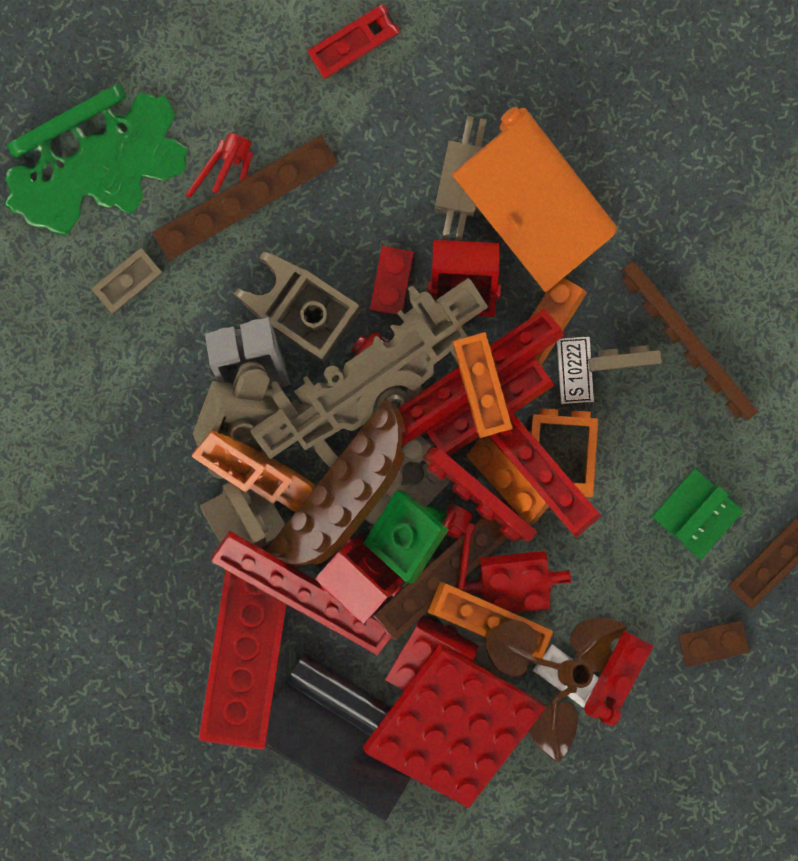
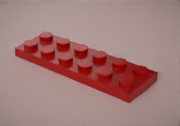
M225 570L199 741L264 751L287 604Z

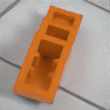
M213 430L208 433L192 453L194 459L244 492L251 489L270 503L274 504L277 500L294 512L298 510L317 486L291 468L273 458L270 459L266 454Z

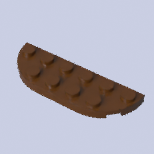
M384 399L265 550L266 552L282 560L285 564L300 568L301 565L320 564L332 557L343 547L390 488L402 465L405 454L401 452L402 434H406L403 418L394 403Z

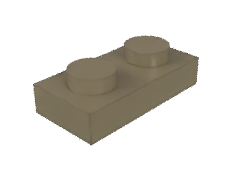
M141 247L96 284L92 291L111 314L114 315L158 279L163 272Z
M649 345L630 347V354L618 355V349L598 351L599 357L588 359L590 372L661 364L660 350L649 351Z

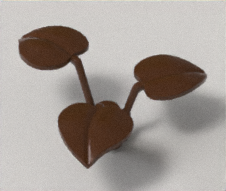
M589 618L580 622L573 629L570 636V644L578 652L575 655V660H565L562 663H555L532 656L537 648V636L533 628L525 622L507 621L489 629L487 632L486 651L490 661L498 671L508 676H521L526 672L530 661L558 670L559 681L567 686L565 690L552 698L551 705L544 704L546 709L528 731L534 744L554 761H561L570 749L578 724L577 713L573 705L567 702H558L570 693H576L577 687H587L592 682L593 671H603L612 654L611 643L615 639L620 638L623 632L626 631L627 626L609 618Z

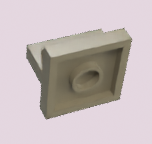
M231 482L223 485V494L200 505V509L219 543L231 531L257 547L263 548L271 544L285 526L274 504L251 489L244 492Z

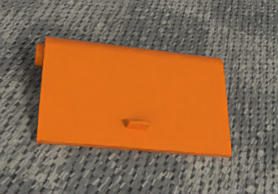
M513 107L501 117L502 123L499 128L502 132L451 175L546 293L605 244L616 233L617 226L526 108L518 109Z

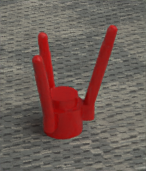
M228 133L225 141L220 140L217 150L195 179L186 196L188 198L192 197L220 157L224 160V164L213 186V193H218L231 164L239 166L242 161L239 181L248 176L249 164L254 155L249 152L252 142L239 135Z
M449 505L446 511L447 516L443 522V525L449 529L446 535L459 539L461 534H465L458 580V589L463 590L471 539L476 526L470 523L473 515L469 511L455 505Z

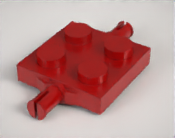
M546 551L480 558L481 572L478 580L465 582L462 591L469 594L480 593L484 601L511 613L550 609L549 593L552 585L571 584L570 569L550 572L547 565Z

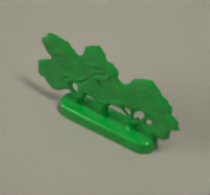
M119 83L8 143L6 147L13 158H19L33 150L40 151L41 156L34 168L14 166L7 171L5 181L9 187L10 194L4 204L5 207L9 208L13 214H22L28 225L35 226L36 228H47L52 233L64 236L70 232L78 221L82 198L87 195L93 196L96 204L106 208L117 206L121 211L133 214L144 196L140 185L142 177L156 178L164 181L181 174L186 167L187 147L182 146L174 139H166L165 137L175 117L166 96L156 98L151 94L140 93L135 97L130 112L125 116L115 115L110 108L126 99V93ZM102 113L106 118V132L102 135H84L79 125ZM124 123L127 126V131L122 132L117 124ZM71 130L80 144L79 150L67 158L54 155L51 149V140ZM56 160L63 162L64 167H57ZM50 161L53 174L49 181L44 182L42 177L43 168L49 167L46 162ZM36 171L38 174L37 180L33 181L31 174Z

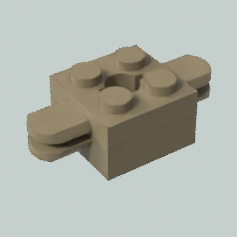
M468 115L462 143L448 141L434 210L437 213L447 214L442 240L449 239L453 216L460 217L455 241H462L466 219L472 220L474 212L481 213L451 174L483 148L481 145L487 119L480 118L475 146L468 144L474 119L473 116Z
M255 361L242 364L237 372L234 383L212 381L193 431L197 446L213 430L266 454L250 430L276 413L280 408L273 400L272 388H267L270 379L263 365ZM208 468L209 473L213 477L223 479V477Z
M419 435L401 447V452L405 454L400 470L390 488L364 519L370 525L376 524L396 490H404L421 506H427L450 483L446 477L441 480L427 469L429 463L422 457L430 447L436 448L428 435L425 438Z

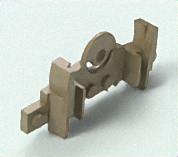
M467 278L436 301L428 292L419 294L413 285L410 286L408 290L413 309L405 314L401 310L397 312L403 324L400 326L391 325V329L394 331L393 339L384 343L376 336L373 345L347 362L342 373L336 366L327 367L324 371L327 383L313 385L307 376L304 377L305 384L294 391L302 404H299L297 400L291 402L276 381L271 383L273 400L280 410L250 430L267 456L272 459L298 440L304 450L313 446L321 459L331 468L341 454L326 442L325 439L343 428L354 431L366 424L373 415L375 400L377 408L384 399L391 402L399 401L397 406L399 408L423 392L421 385L433 375L434 365L449 352L458 368L459 365L452 341L468 337L461 326L488 308L473 282ZM392 386H405V387H407V388H409V389H407L406 391H404L403 389H401V388H399V387H392Z

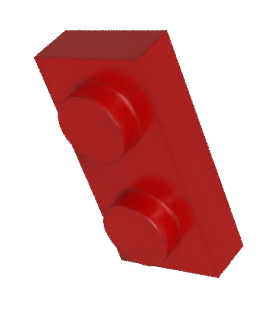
M382 246L370 310L398 315L397 312L400 310L403 312L413 251Z

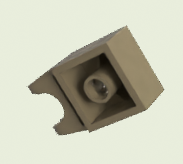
M263 252L259 258L275 274L276 284L274 288L264 295H255L238 288L233 295L258 319L269 317L275 333L325 365L361 313L360 306L306 269L304 270L275 255ZM320 312L321 321L311 324L307 316L309 314L316 315Z

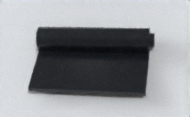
M304 653L271 705L265 746L384 821L389 817L411 777L365 754L363 749L364 744L392 707Z

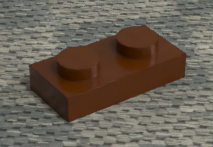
M742 620L678 635L686 667L750 652Z

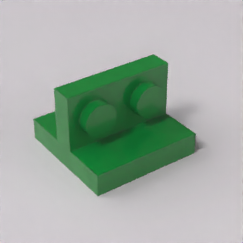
M694 468L651 517L701 560L744 511L727 497L729 494L720 486H714Z
M396 490L363 544L406 583H415L449 530L443 525L447 513L440 507L421 506L404 490Z

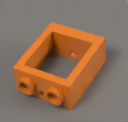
M539 408V415H531L530 433L538 442L540 439L541 423L588 427L584 483L574 484L585 497H593L598 419L591 418V412L571 411V417L558 416V410Z

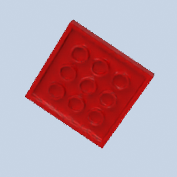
M439 644L364 744L363 749L365 754L469 808L546 708L542 701Z

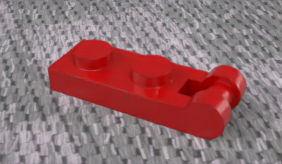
M384 4L376 7L307 50L308 55L324 80L401 33L397 24H392L387 16L389 11ZM373 23H377L381 29V32L373 35L368 27Z
M626 631L623 632L585 704L584 711L588 716L595 719L600 717L601 721L609 726H614L619 722L621 717L620 709L654 647L653 645Z

